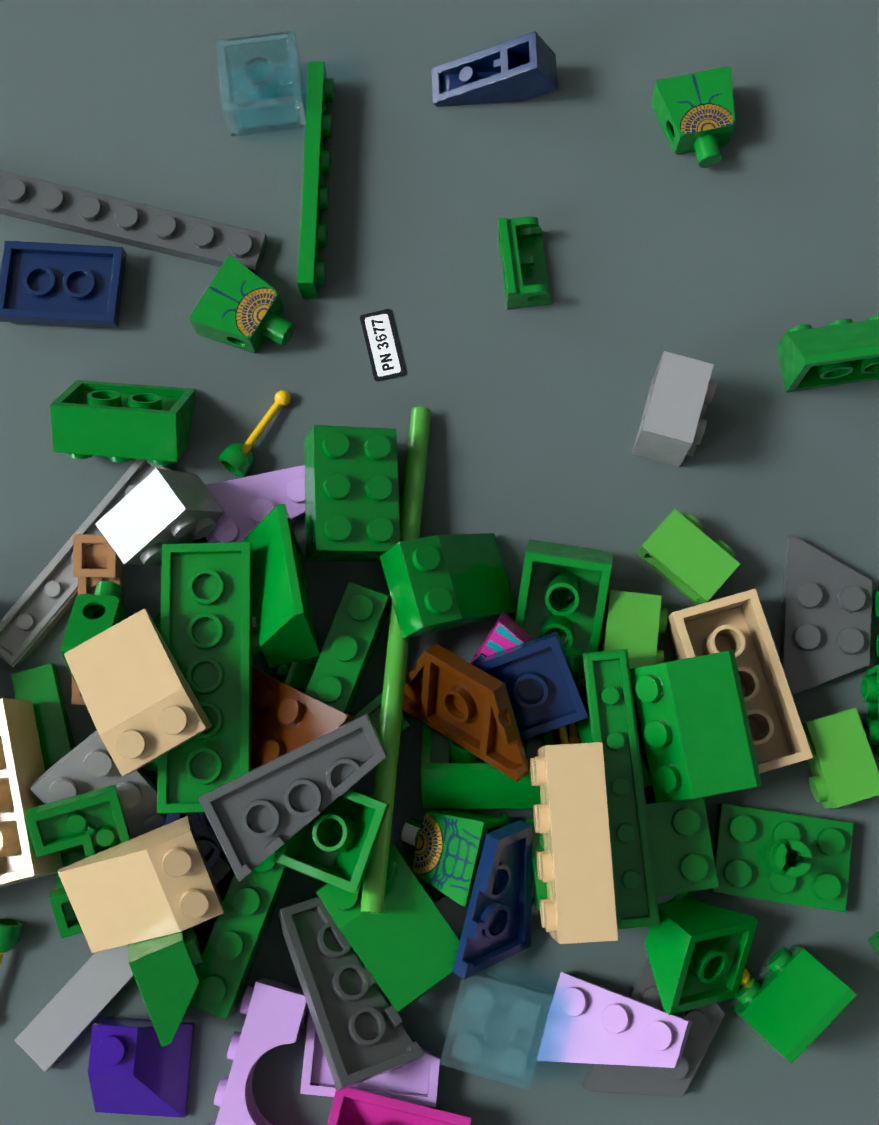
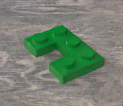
M116 784L25 810L24 817L36 857L83 845L87 858L131 839ZM64 887L50 891L49 900L61 939L83 933Z

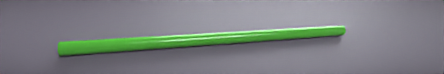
M421 406L411 409L400 517V542L420 538L432 413L429 408ZM393 603L391 605L378 732L387 757L375 766L372 791L373 797L390 805L363 879L360 912L370 914H383L410 641V638H402Z

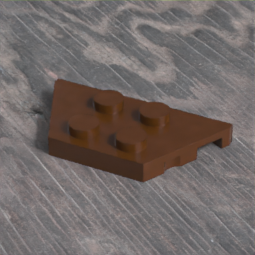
M438 644L425 650L417 661V667L412 669L406 676L403 710L516 782L528 775L530 768L505 683Z
M252 667L251 768L255 769L356 719Z

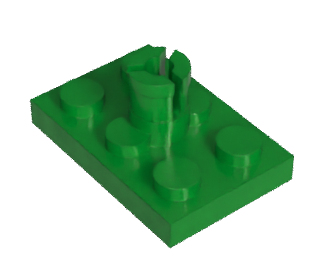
M721 803L718 807L713 854L719 888L710 889V892L846 913L854 823Z

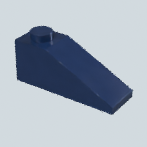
M536 31L431 68L433 104L436 107L519 102L558 90L556 54Z

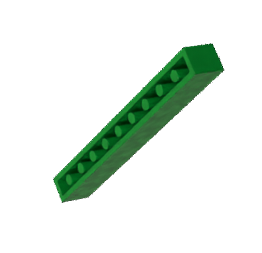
M348 582L309 681L306 694L350 715L392 605L389 596ZM276 851L240 882H238L234 873L222 904L224 913L218 915L202 955L204 963L199 964L197 968L199 984L189 1003L190 1006L225 1020L236 1012L291 869L273 861Z

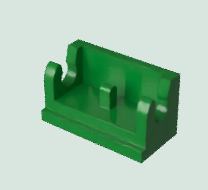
M498 218L497 236L507 310L551 305L541 226H539L538 218Z

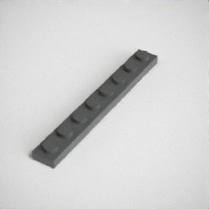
M0 170V214L221 267L228 255H230L258 275L268 243L265 233Z

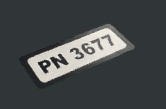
M385 309L361 315L360 321L374 380L382 381L405 375L406 371L391 310Z

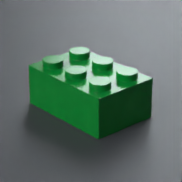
M313 425L304 439L306 561L381 562L380 556L400 542L397 431L390 428Z

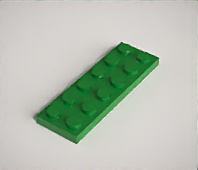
M251 542L162 544L160 634L213 727L158 758L157 813L204 812L198 799L199 796L251 771L253 545Z

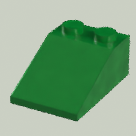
M494 533L434 535L401 541L380 556L403 639L496 619L502 612L508 616L514 615L517 612Z
M530 539L525 551L515 622L534 639L557 631L563 648H580L586 650L587 653L598 652L613 552ZM584 675L581 679L577 680L578 685L585 686Z
M390 840L383 914L360 912L363 881L358 894H353L329 883L316 891V893L397 1013H400L453 974L452 970L460 940L417 876L413 873L401 852Z

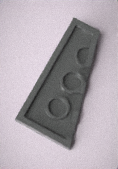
M367 713L198 797L238 882L244 879L261 862L271 856L301 828L311 822L328 805L387 757L383 744Z
M317 897L280 909L276 915L337 1091L425 1056L416 1041L413 1043L401 1025L403 1020L392 1005L389 1007L376 987V981L367 968L363 967L321 899Z

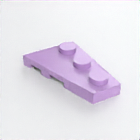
M561 972L533 1061L677 1068L680 1065L692 1021L675 1014L669 1015L662 1009L569 973Z
M309 1011L300 1094L334 1097L336 1086ZM421 1048L425 1054L421 1059L349 1088L421 1106L436 1107L440 1056Z

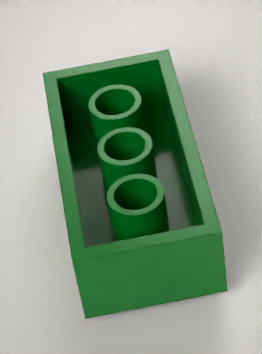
M704 797L646 804L657 896L719 888ZM527 819L523 821L533 826L532 886L534 906L540 912V899H548L547 883H543L542 880L538 879L537 852L544 851L543 833L535 832L534 819Z

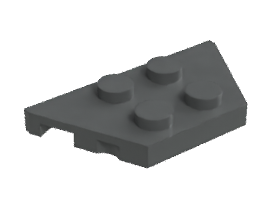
M789 535L785 539L780 662L791 694L794 695L870 665L873 581L797 536Z
M647 958L628 997L663 1010L650 961ZM718 1003L675 1014L692 1021L679 1067L592 1064L581 1084L582 1087L592 1092L684 1097L725 1016Z

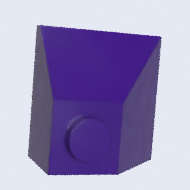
M106 1017L92 1025L88 1077L95 1112L185 1118L187 1114L194 1022H181L171 1044L164 1047L160 1044L151 1020Z

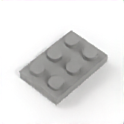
M97 730L35 779L30 786L32 792L44 804L116 784L131 839L164 826L168 814L157 813V787L141 769L122 777Z

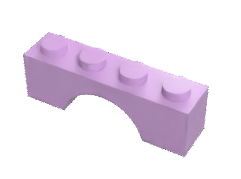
M265 977L256 981L254 987H247L240 1008V1013L246 1014L242 1032L235 1031L232 1036L227 1053V1059L233 1060L229 1077H222L217 1087L214 1105L220 1106L216 1123H209L208 1125H273L257 1107L253 1095V1075L259 1059L265 1052L279 1045L295 1043L300 1038L308 1012V1005L302 988Z

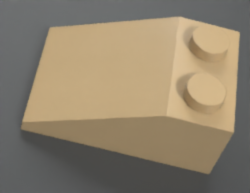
M145 608L64 653L98 734L122 777L135 772L213 727Z
M188 816L58 870V875L92 953L178 933L224 913L219 891Z

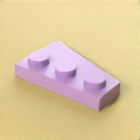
M305 465L205 485L225 512L215 521V529L205 536L209 543L244 542V538L276 505L285 504L291 523L305 517Z

